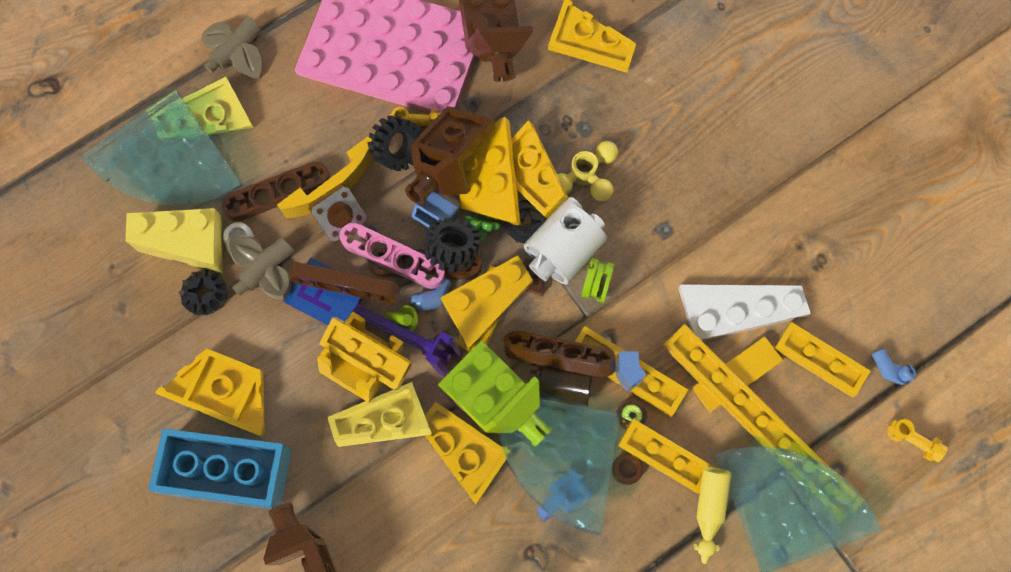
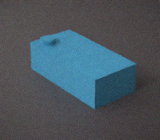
M162 429L148 491L165 496L271 510L282 505L292 449L280 443Z

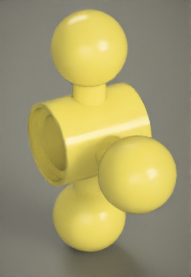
M601 142L596 148L595 155L589 151L577 153L572 160L571 172L569 174H557L566 194L571 192L573 182L582 186L591 184V195L597 201L603 202L611 198L613 185L607 179H599L596 173L598 164H609L616 160L618 148L613 142ZM587 165L591 170L589 172H581L577 167Z

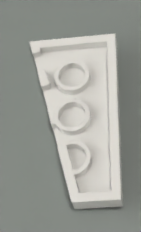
M679 285L678 287L689 327L702 341L799 319L811 314L802 286Z

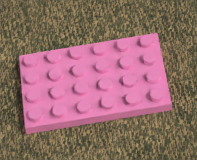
M322 0L294 70L297 75L430 113L431 109L442 112L447 106L457 108L475 55L466 49L461 11L422 0Z

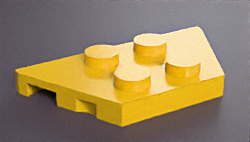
M503 117L495 123L496 128L463 163L470 191L467 194H459L460 207L469 213L507 221L513 225H521L510 121Z
M206 348L195 357L193 363L184 366L178 371V376L166 386H160L155 394L260 437L265 435L263 371Z

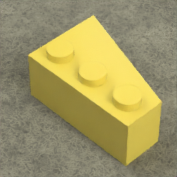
M215 208L127 213L125 241L138 252L168 260L180 261L190 266H199L223 274L224 219Z

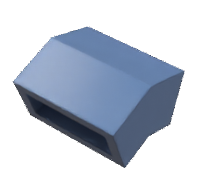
M432 192L424 204L419 205L418 202L415 204L411 217L429 228L438 219H441L444 223L445 218L450 217L451 222H454L455 218L459 215V208L435 192Z
M619 351L616 357V378L628 393L643 382L647 374L639 365V352Z

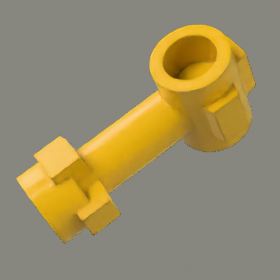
M397 107L390 115L394 117L400 116L415 123L416 126H429L441 112L431 109L430 115L409 114L406 108Z
M902 418L899 421H890L887 426V433L890 439L895 442L905 439L925 452L923 458L928 461L934 460L938 463L947 453L948 447L942 444V440L935 437L930 441L915 432L913 423L907 418Z

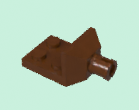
M459 0L466 49L482 61L492 63L493 79L495 82H500L501 77L503 82L515 79L516 73L513 66V57L521 50L533 32L532 26H519L515 0Z
M447 106L411 144L413 166L417 177L405 188L409 199L414 203L418 202L419 205H422L432 192L442 195L467 194L470 191L463 163L496 128L494 120Z
M292 502L279 505L268 511L275 528V535L269 538L263 558L265 565H282L305 555L301 559L305 572H336L325 540L307 525L300 524L297 521Z

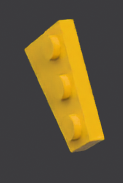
M564 0L548 44V50L628 73L636 43L610 26L605 27L593 19L594 16L587 11L582 12L573 6L572 1Z
M528 120L511 139L517 190L548 219L568 199V196L534 125Z
M516 256L440 297L469 351L480 337L495 324V321L528 289L533 280L519 256Z
M435 401L425 415L433 435H425V437L475 505H477L511 453Z

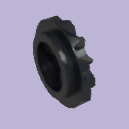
M528 200L519 201L518 204L520 222L525 221L526 213H529L532 222H536V224L531 225L529 233H527L525 225H513L505 221L507 233L516 243H525L547 220Z
M203 269L202 271L191 272L187 279L182 280L183 285L179 291L181 304L189 312L201 316L209 315L216 312L224 304L227 296V286L224 279L215 271ZM204 283L208 290L214 292L205 293L201 301L200 296L193 292L200 290Z

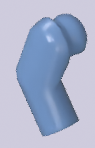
M445 279L444 283L438 288L427 292L415 293L411 298L412 306L419 311L439 308L443 304L440 297L448 293L452 282Z
M886 349L871 354L884 379L905 385L916 378V371L911 365L900 366L893 364Z

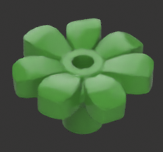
M480 215V218L477 216H465L464 222H468L470 228L475 227L476 233H479L480 242H485L487 232H491L492 229L500 230L501 227L500 222L489 220L484 215Z

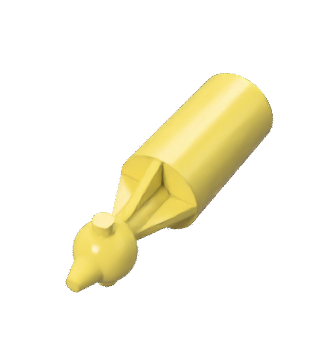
M714 467L703 468L696 515L703 539L698 544H694V550H698L704 564H707L715 551H719V545H715L713 538L721 525L725 523L732 474L730 471Z

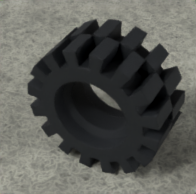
M390 115L387 116L388 120L380 119L381 126L375 124L372 127L376 130L375 134L369 133V138L373 139V142H368V148L372 149L369 152L370 155L375 158L374 160L377 163L391 170L401 171V168L404 170L409 169L408 163L413 165L411 144L421 134L419 133L421 129L415 123L400 116L394 117ZM401 133L403 135V144L396 153H391L389 151L390 141L395 134Z
M450 217L445 218L444 223L441 219H438L427 230L424 245L425 257L427 260L431 259L430 264L432 266L439 264L438 269L442 271L444 267L449 268L448 272H454V268L461 272L464 270V266L468 269L476 260L480 243L479 233H476L474 226L469 228L468 222L465 221L461 224L458 218H455L454 222H451ZM451 242L459 245L460 247H450L445 245L444 243Z

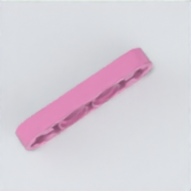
M348 223L340 231V241L344 248L364 259L429 289L438 288L445 281V270H439V264L432 266L430 264L431 259L427 260L424 254L357 223ZM358 232L359 238L367 242L365 250L363 251V244L357 240H353L350 243L347 237L348 234L354 235ZM377 243H384L388 247L386 254L381 257L374 256L371 252L372 247ZM403 255H410L414 259L413 265L408 269H402L397 265L398 259ZM420 261H423L421 266L427 271H432L433 268H436L439 277H432L430 281L427 280L426 273L418 270Z

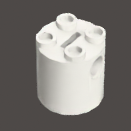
M572 197L563 202L524 243L525 251L533 260L529 264L530 269L544 281L552 277L557 282L568 285L607 241V235L602 230L605 226L603 220L594 213L588 215L582 210L581 204Z

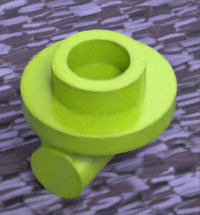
M405 305L398 312L389 311L385 315L386 319L412 332L418 324L417 312L412 306Z

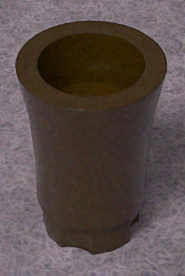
M531 364L528 381L534 376L539 380L540 397L570 401L588 407L592 376Z

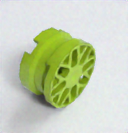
M591 258L581 294L582 298L589 299V297L596 298L597 302L604 303L615 263L607 262L603 264L600 263L599 259ZM604 274H607L604 288L601 290L600 287Z

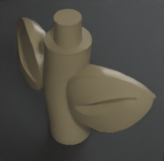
M247 17L235 32L224 22L214 23L202 33V42L213 51L209 54L210 60L204 67L210 73H213L218 67L224 69L232 62L233 67L241 74L253 79H259L262 75L263 59L259 49L251 44L261 33L258 24Z
M233 236L226 240L227 250L233 262L237 266L245 268L238 275L241 280L232 287L240 296L248 288L253 291L259 285L263 293L271 298L285 299L288 297L293 285L292 281L288 278L290 272L284 266L278 264L291 256L295 250L282 237L266 249L263 248L257 239L250 236Z

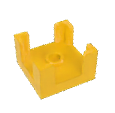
M354 312L345 321L403 356V341L393 335L389 337V343L366 330L365 319ZM327 347L324 348L317 358L321 374L368 403L383 384L378 378L372 377L331 351L329 353V348Z

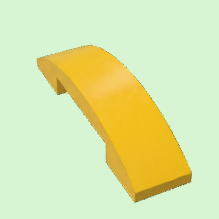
M368 135L346 153L351 163L309 195H306L301 188H298L277 204L286 218H295L310 214L309 204L338 184H345L350 190L364 175L374 158L369 153L372 149L368 148V142H373V139L369 138Z

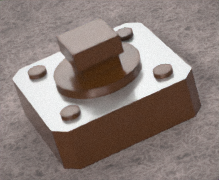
M338 184L310 203L308 208L331 241L340 239V231L348 223L361 225L366 221L367 217L345 184Z

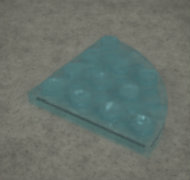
M176 90L81 155L86 164L105 182H108L127 195L156 204L182 206L205 203L230 194L243 186L239 177Z
M540 399V407L535 412L552 430L548 435H544L545 438L535 447L518 430L513 433H499L508 465L526 493L550 515L571 527L600 536L604 521L620 414Z
M763 446L740 447L714 454L719 468L732 473L729 493L760 572H772L883 531L875 514L859 492L840 474L811 457L790 450Z

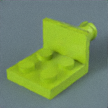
M482 340L438 384L486 433H513L518 430L535 447L545 438L544 435H548L552 430L535 412L540 407L539 380L534 376L524 383Z

